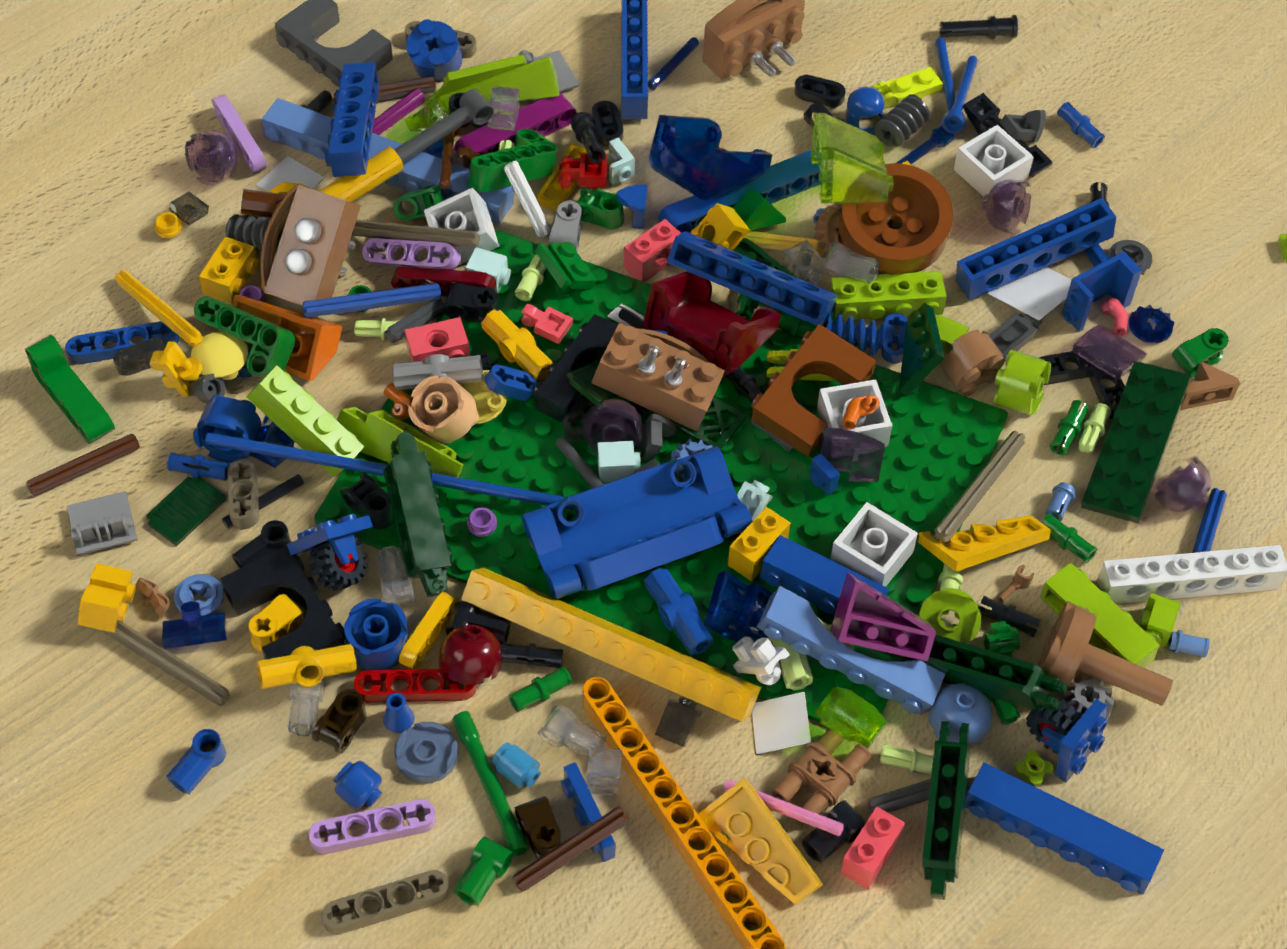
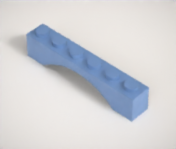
M781 586L770 596L757 625V628L764 631L765 635L769 638L781 640L791 645L792 649L797 653L809 655L819 660L822 666L838 670L847 675L850 681L870 687L880 697L892 699L902 704V707L911 713L922 715L933 706L945 673L918 659L905 662L883 661L870 658L850 649L839 642L823 626L814 614L808 600Z

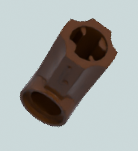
M243 189L240 214L272 218L276 205L288 193H271Z

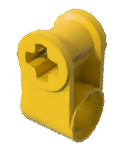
M286 594L277 596L266 608L253 616L249 622L253 648L258 652H262L261 647L269 644L270 640L273 642L296 630L303 622L306 612Z

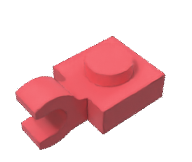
M526 304L521 311V314L524 315L521 323L528 327H534V333L557 344L562 341L573 324L572 317L549 306L543 312L531 304Z

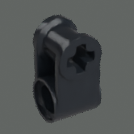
M454 283L450 286L443 311L451 319L460 317L461 320L481 323L486 317L483 315V311L487 315L494 309L496 311L500 310L496 304L498 302V295L490 287Z
M362 474L358 482L349 488L344 487L340 490L342 499L351 510L358 513L361 517L369 515L374 529H385L393 523L394 517L388 493L379 487L368 474Z

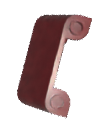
M686 271L652 283L644 317V329L667 331L669 336L688 344L710 363L725 370L723 376L735 372L777 331L781 314L766 307L758 309L754 312L752 321H749L711 301V282L691 272Z

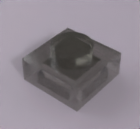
M187 192L173 200L169 206V211L188 225L207 215L209 206L191 192Z

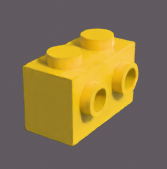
M224 237L199 275L203 294L233 304L234 295H240V291L246 287V282L251 274L254 275L258 269L259 260L257 259L255 246Z

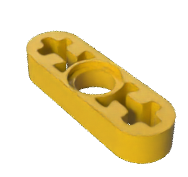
M441 592L403 646L399 655V664L409 669H417L447 626L458 598L446 592Z

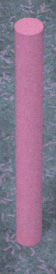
M727 780L723 791H728L736 782ZM755 790L770 810L840 836L843 831V823Z

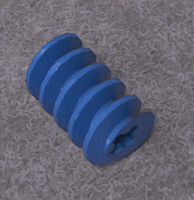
M830 313L827 329L851 345L859 346V350L864 353L867 347H869L871 356H875L877 351L882 348L886 322H883L880 328L877 329L875 320H872L869 326L865 327L864 318H860L857 325H854L852 316H849L846 323H843L842 315L838 314L835 321H832Z

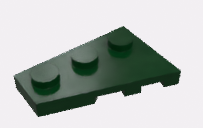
M924 303L918 310L913 311L906 322L899 391L907 396L945 359L934 308L927 303Z

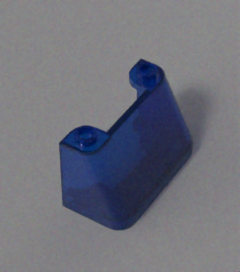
M659 115L649 154V162L653 170L702 200L713 201L764 176L768 172L773 155L763 149L741 152L720 148L722 131L719 124L710 118Z

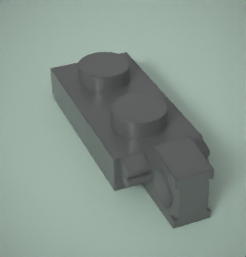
M1014 314L989 336L1005 356L1006 361L1011 349L1015 351L1020 350L1036 336L1040 329L1039 326L1043 321L1027 314L1025 316Z

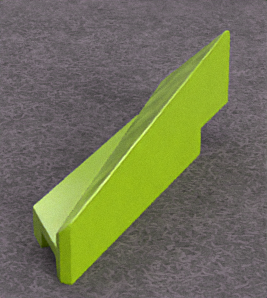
M524 54L449 72L444 77L442 87L433 91L434 104L437 110L449 109V98L453 94L465 93L471 89H477L489 104L559 96L557 73L551 57L549 56L527 64Z
M357 407L340 410L337 421L347 431L352 432L358 441L364 445L360 452L390 462L393 459L391 444L397 439L399 434L405 431L414 435L418 452L425 451L426 459L432 466V473L459 477L463 463L455 460L456 452L384 410L368 414Z

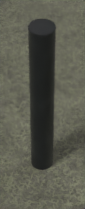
M297 474L259 496V510L304 484L302 477ZM246 508L242 509L243 515H245V512L247 511ZM229 515L222 518L227 529L233 526Z

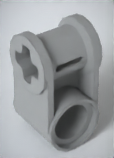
M564 201L558 206L554 225L550 231L549 243L570 242L578 252L582 222L580 220L581 207L577 202Z

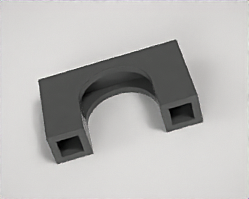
M307 0L275 22L278 43L283 48L292 51L298 59L310 64L316 72L328 77L336 86H339L338 76L342 75L344 64L375 62L378 71L393 60L391 41L374 29L354 43L341 48H329L317 43L316 40L340 22L338 4L333 0Z

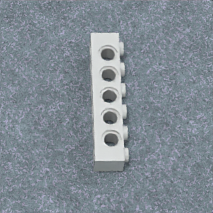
M1281 545L1108 560L1103 562L1097 582L1099 589L1108 593L1115 604L1147 602L1151 593L1168 599L1278 590L1287 576V563Z

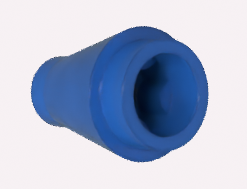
M393 693L387 698L383 723L389 731L402 733L413 725L414 713L402 694Z

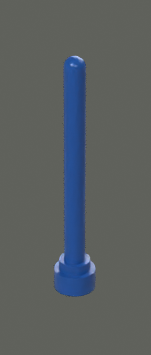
M940 37L936 39L935 45L947 110H951L956 96L946 42L944 38ZM964 120L963 127L960 131H962L965 128L966 120Z
M975 56L968 58L952 109L944 114L942 127L949 133H957L963 127L965 118L962 114V109L978 62Z

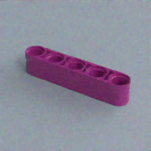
M559 92L557 97L540 99L460 137L455 143L454 150L459 155L458 149L468 145L474 152L480 155L496 152L501 141L510 140L515 144L516 132L520 129H531L546 137L569 126L572 117L577 114V110Z

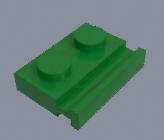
M570 242L549 243L548 246H545L543 243L538 244L535 252L561 289H565L566 286H569L571 289L593 288L597 280Z

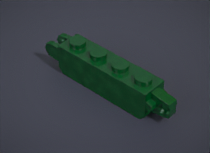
M404 431L392 442L391 454L393 459L387 464L383 473L406 574L413 579L420 578L426 596L433 597L438 596L441 592L448 591L446 570L451 567L452 551L446 545L444 536L446 527L444 519L439 515V496L437 490L433 489L431 463L427 461L425 451L418 452L414 435Z
M935 635L928 661L920 660L945 673L942 681L944 683H965L982 691L986 696L1037 711L1039 707L1049 709L1050 711H1057L1060 702L1045 693L1048 690L1058 694H1065L1068 685L1063 681L1045 675L1043 669L1036 664L939 635ZM906 657L907 660H910V661H911V660H917V659H915V658Z
M942 721L939 740L935 741L922 857L924 879L931 880L930 895L932 899L945 900L947 882L954 883L955 878L958 879L970 762L968 744L969 723H961L959 742L948 741L951 730L949 722Z

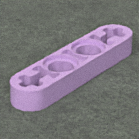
M223 94L213 98L212 105L218 119L252 173L266 169V162L260 148L227 96Z
M373 238L368 240L362 249L363 258L376 266L453 270L461 260V255L457 248L442 242ZM403 247V257L395 260L396 250ZM427 248V258L419 262V252ZM378 249H381L385 251V255L382 253H375L373 256V252L378 251ZM450 253V257L445 258V260L437 257V254L446 256Z
M421 799L321 820L311 826L309 830L310 844L316 852L329 854L425 833L435 825V809L429 801ZM418 811H423L425 815L424 821H419L417 818ZM405 813L408 820V825L404 826L402 816ZM387 816L395 817L398 820L397 826L391 830H385L380 827L381 820ZM355 823L363 824L366 827L365 832L359 837L350 836L347 832L349 827ZM337 828H341L344 839L339 840ZM327 832L328 842L322 843L320 833Z

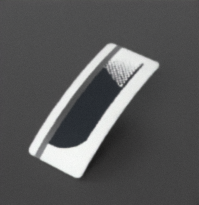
M620 304L608 315L609 318L618 323L644 329V317L624 304Z

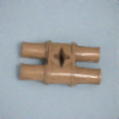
M832 725L817 742L809 743L806 746V751L795 763H791L788 766V774L773 789L772 795L775 798L789 802L801 787H806L813 794L801 808L820 815L827 806H835L839 796L848 786H852L856 782V774L871 758V753L863 745L857 744L842 762L836 760L831 754L846 739V734L837 725Z

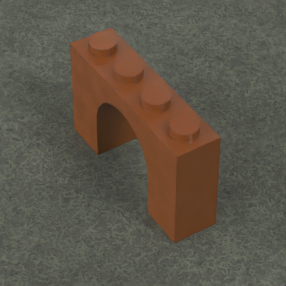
M820 324L813 332L809 330L804 335L800 343L801 348L797 353L792 351L784 363L786 367L781 373H774L767 386L769 388L764 394L759 393L751 404L753 408L752 421L793 446V448L807 457H810L825 437L828 424L796 402L791 391L793 384L800 378L810 374L829 376L842 385L868 381L874 373L877 362Z

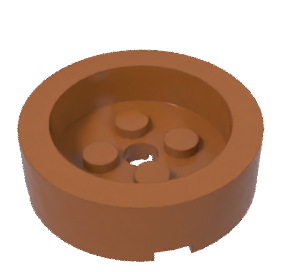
M889 163L878 165L858 175L846 190L839 219L840 238L850 256L868 270L872 271L873 268L888 274L920 272L932 265L942 254L953 222V207L946 189L928 172L907 164ZM891 220L902 224L899 229H891L887 223Z

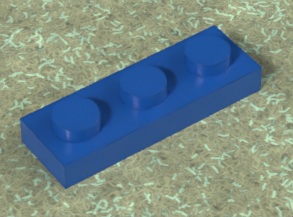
M576 762L564 766V780H561L563 792L567 799L572 797L576 805L574 813L579 825H586L587 827L601 818L602 815ZM612 835L591 847L593 853L599 852L603 862L615 858L616 844Z

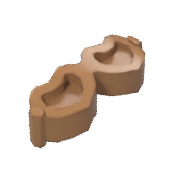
M139 578L135 584L136 589L147 596L143 605L149 607L152 604L154 611L159 615L158 618L162 619L170 607L169 598L158 591L156 583Z

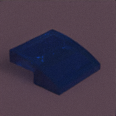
M726 570L720 572L717 575L704 625L735 642H738L743 637H751L753 642L760 638H768L764 631L757 628V625L773 593L757 582L747 585Z

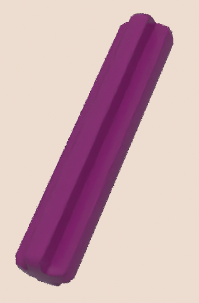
M419 89L413 90L375 118L372 133L382 134L424 103V93Z

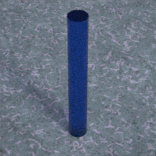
M692 37L648 82V87L651 90H655L699 45L698 39Z

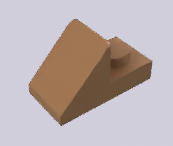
M1200 362L1194 376L1195 380L1190 381L1180 410L1233 400L1240 384L1239 379L1211 365Z

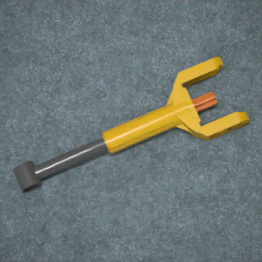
M471 89L460 98L459 104L461 108L395 150L389 146L368 159L366 174L341 176L317 191L353 202L404 170V162L470 120L477 125L488 122L493 116L494 109L477 89ZM282 182L268 192L289 193L296 185L310 187L302 183Z

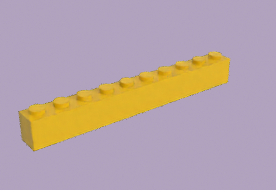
M486 568L471 571L461 600L741 722L751 715L761 689L760 686L558 599L555 600L551 596Z

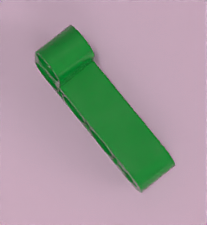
M520 129L516 132L515 147L476 156L471 159L468 187H473L476 192H489L511 186L504 171V166L512 161L518 162L527 181L549 176L554 170L557 146L534 130Z
M204 296L197 300L194 306V315L199 321L253 344L247 360V370L252 376L263 378L276 365L285 370L295 344V337L290 330L211 297Z
M50 334L25 348L28 361L36 379L88 444L115 429L114 423L106 410L67 364L64 352L53 335Z

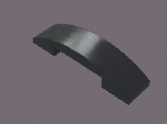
M984 93L964 104L963 109L979 135L996 125L1007 133L1000 123L1001 119L998 117L1000 109ZM1015 140L1034 156L1029 173L1030 177H1034L1052 166L1053 162L1036 145L1029 148L1022 140Z

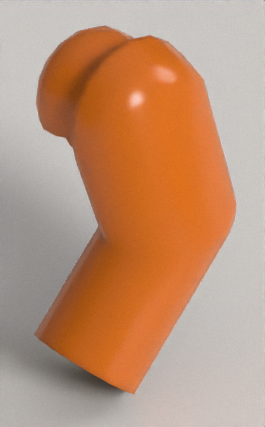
M393 383L388 384L384 390V395L394 402L392 414L400 420L407 419L409 417L408 408L409 406L411 407L412 397L403 390H396Z
M870 394L852 399L848 403L841 425L849 430L854 429L859 417L869 415L879 407L878 397Z

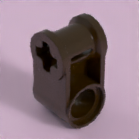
M353 689L341 691L326 713L316 723L312 732V739L316 742L321 740L334 747L335 752L342 754L348 748L354 735L366 719V709L361 694ZM349 706H357L354 711H344Z
M546 796L514 807L518 823L526 835L536 859H539L561 844L560 829Z

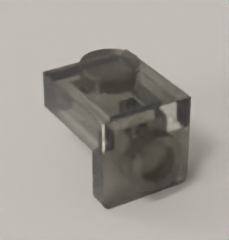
M680 696L678 700L669 699L655 735L686 747L698 717H701L703 711L696 708L697 702Z

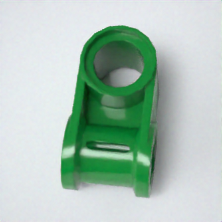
M434 184L403 194L394 203L393 210L395 215L403 221L424 217L425 209L444 201L441 193L442 188L439 184ZM403 200L410 201L413 204L414 211L412 213H408L402 208Z
M586 187L581 189L580 198L577 201L581 207V221L593 223L611 230L623 225L624 206L616 199L617 194L599 189H588Z
M1218 328L1208 329L1193 339L1181 343L1173 351L1172 357L1187 374L1194 377L1200 362L1212 366L1221 361L1223 349L1227 347L1229 342L1228 335Z

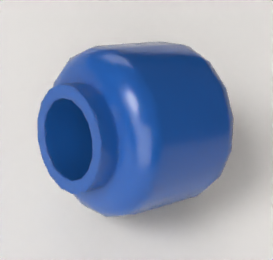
M349 761L333 780L336 783L335 793L354 809H360L365 804L371 807L383 793L378 789L382 783V777L363 761H357L354 764Z

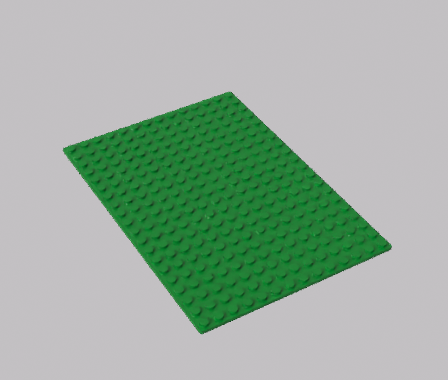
M494 230L499 247L491 250V252L507 256V265L511 270L508 283L506 285L503 284L497 294L498 302L496 304L519 329L524 327L532 334L536 346L553 363L555 361L559 362L567 344L575 341L581 326L585 322L588 323L594 314L618 325L619 323L609 318L608 315L620 304H624L645 317L651 284L586 261L584 263L589 267L597 280L592 289H571L569 286L561 289L546 268L543 273V281L536 287L531 300L522 301L518 299L515 295V290L523 278V270L529 267L534 255H537L535 250L538 244L499 230ZM526 304H531L543 312L549 306L573 318L571 328L559 344L534 333V327H528L521 323V319L524 317L521 311ZM443 311L439 315L436 322L449 320L451 318L447 317ZM461 320L469 342L470 356L486 352L492 367L494 365H502L524 371L516 362L509 363L503 357L498 344L482 329L480 322ZM777 329L740 367L745 373L753 375L758 386L766 392L769 388L767 386L768 382L771 379L767 377L768 368L772 366L786 367L784 364H774L767 361L768 352L800 349V343L803 338L793 337L789 333ZM875 365L874 373L869 380L876 379L892 424L889 445L832 456L825 436L810 457H807L795 448L789 453L771 439L770 436L753 425L751 420L753 413L752 403L744 395H739L735 390V386L725 376H722L714 397L747 415V419L721 450L736 494H738L745 481L752 484L754 479L769 487L770 489L767 494L773 496V498L766 507L791 523L788 539L828 559L831 558L833 542L866 502L918 533L914 551L886 587L889 588L887 597L919 616L923 602L934 593L944 567V562L918 543L919 532L930 531L932 535H935V528L988 463L1006 423L1007 411L924 381L907 396L899 391L901 373ZM797 380L793 384L791 391L796 402L819 418L817 404L820 389L840 386L842 384L838 381ZM406 389L403 391L411 396L414 389ZM580 393V405L566 424L535 410V397L533 395L526 401L507 397L503 411L496 418L486 423L473 425L464 436L450 444L444 445L456 452L455 460L463 463V468L458 478L569 497L592 488L556 446L557 439L561 437L570 443L598 478V442L633 441L634 452H640L641 469L635 470V473L671 461L672 451L677 448L678 443L685 444L689 439L692 442L699 441L676 428L675 435L662 438L663 447L652 462L641 460L640 430L651 414L645 410L641 418L626 409L630 401L621 396L596 406ZM388 398L381 410L393 415L392 408L394 409V402ZM728 413L721 414L723 424L734 423L737 419ZM716 414L705 416L701 423L702 427L718 425ZM410 416L407 419L402 420L407 424L413 426L414 428L420 430L421 432L425 433L423 430H421L418 426H416L413 423ZM720 432L704 434L705 437L715 443L721 439ZM359 452L354 458L386 465L389 463L363 452ZM819 454H822L840 473L837 490L830 495H827L821 488H817L809 476L811 461ZM343 469L314 515V521L317 525L329 520L339 524L338 519L351 514H355L356 518H361L358 513L346 505L341 497L340 490L344 487L349 488L358 482L360 476L364 474L363 472ZM674 472V477L676 478V480L681 481L683 478L679 477ZM366 473L371 476L379 487L388 493L384 476ZM433 485V489L437 490L439 496V515L445 522L446 531L444 536L446 545L452 551L451 567L446 570V576L467 584L471 571L486 568L553 597L538 557L529 544L521 519L522 514L545 507L546 505ZM477 508H487L497 518L496 530L488 536H475L468 530V516ZM562 510V516L566 521L574 517V510ZM395 521L385 529L379 530L371 527L354 535L358 538L357 541L403 558ZM741 533L725 538L722 543L603 587L588 591L584 589L558 599L760 686L761 689L757 698L763 701L805 692L809 719L829 727L837 725L845 733L865 741L873 738L889 700L880 697L875 693V690L864 684L850 681L847 675L838 670L822 666L819 660L809 655H806L813 681L812 684L800 690L786 689L782 673L778 682L773 685H765L758 681L756 674L738 673L733 665L739 658L732 647L743 637H751L753 642L760 638H768L764 631L757 628V625L770 596L778 588L771 586L761 579V572L751 582L728 566L730 545ZM658 568L667 569L683 594L688 593L694 600L698 610V617L713 638V644L705 652L697 656L689 655L674 630H668L659 615L658 605L644 585V579L652 571ZM809 603L814 614L828 625L832 624L833 614H828L819 607ZM854 645V651L870 658L893 662H905L906 656Z

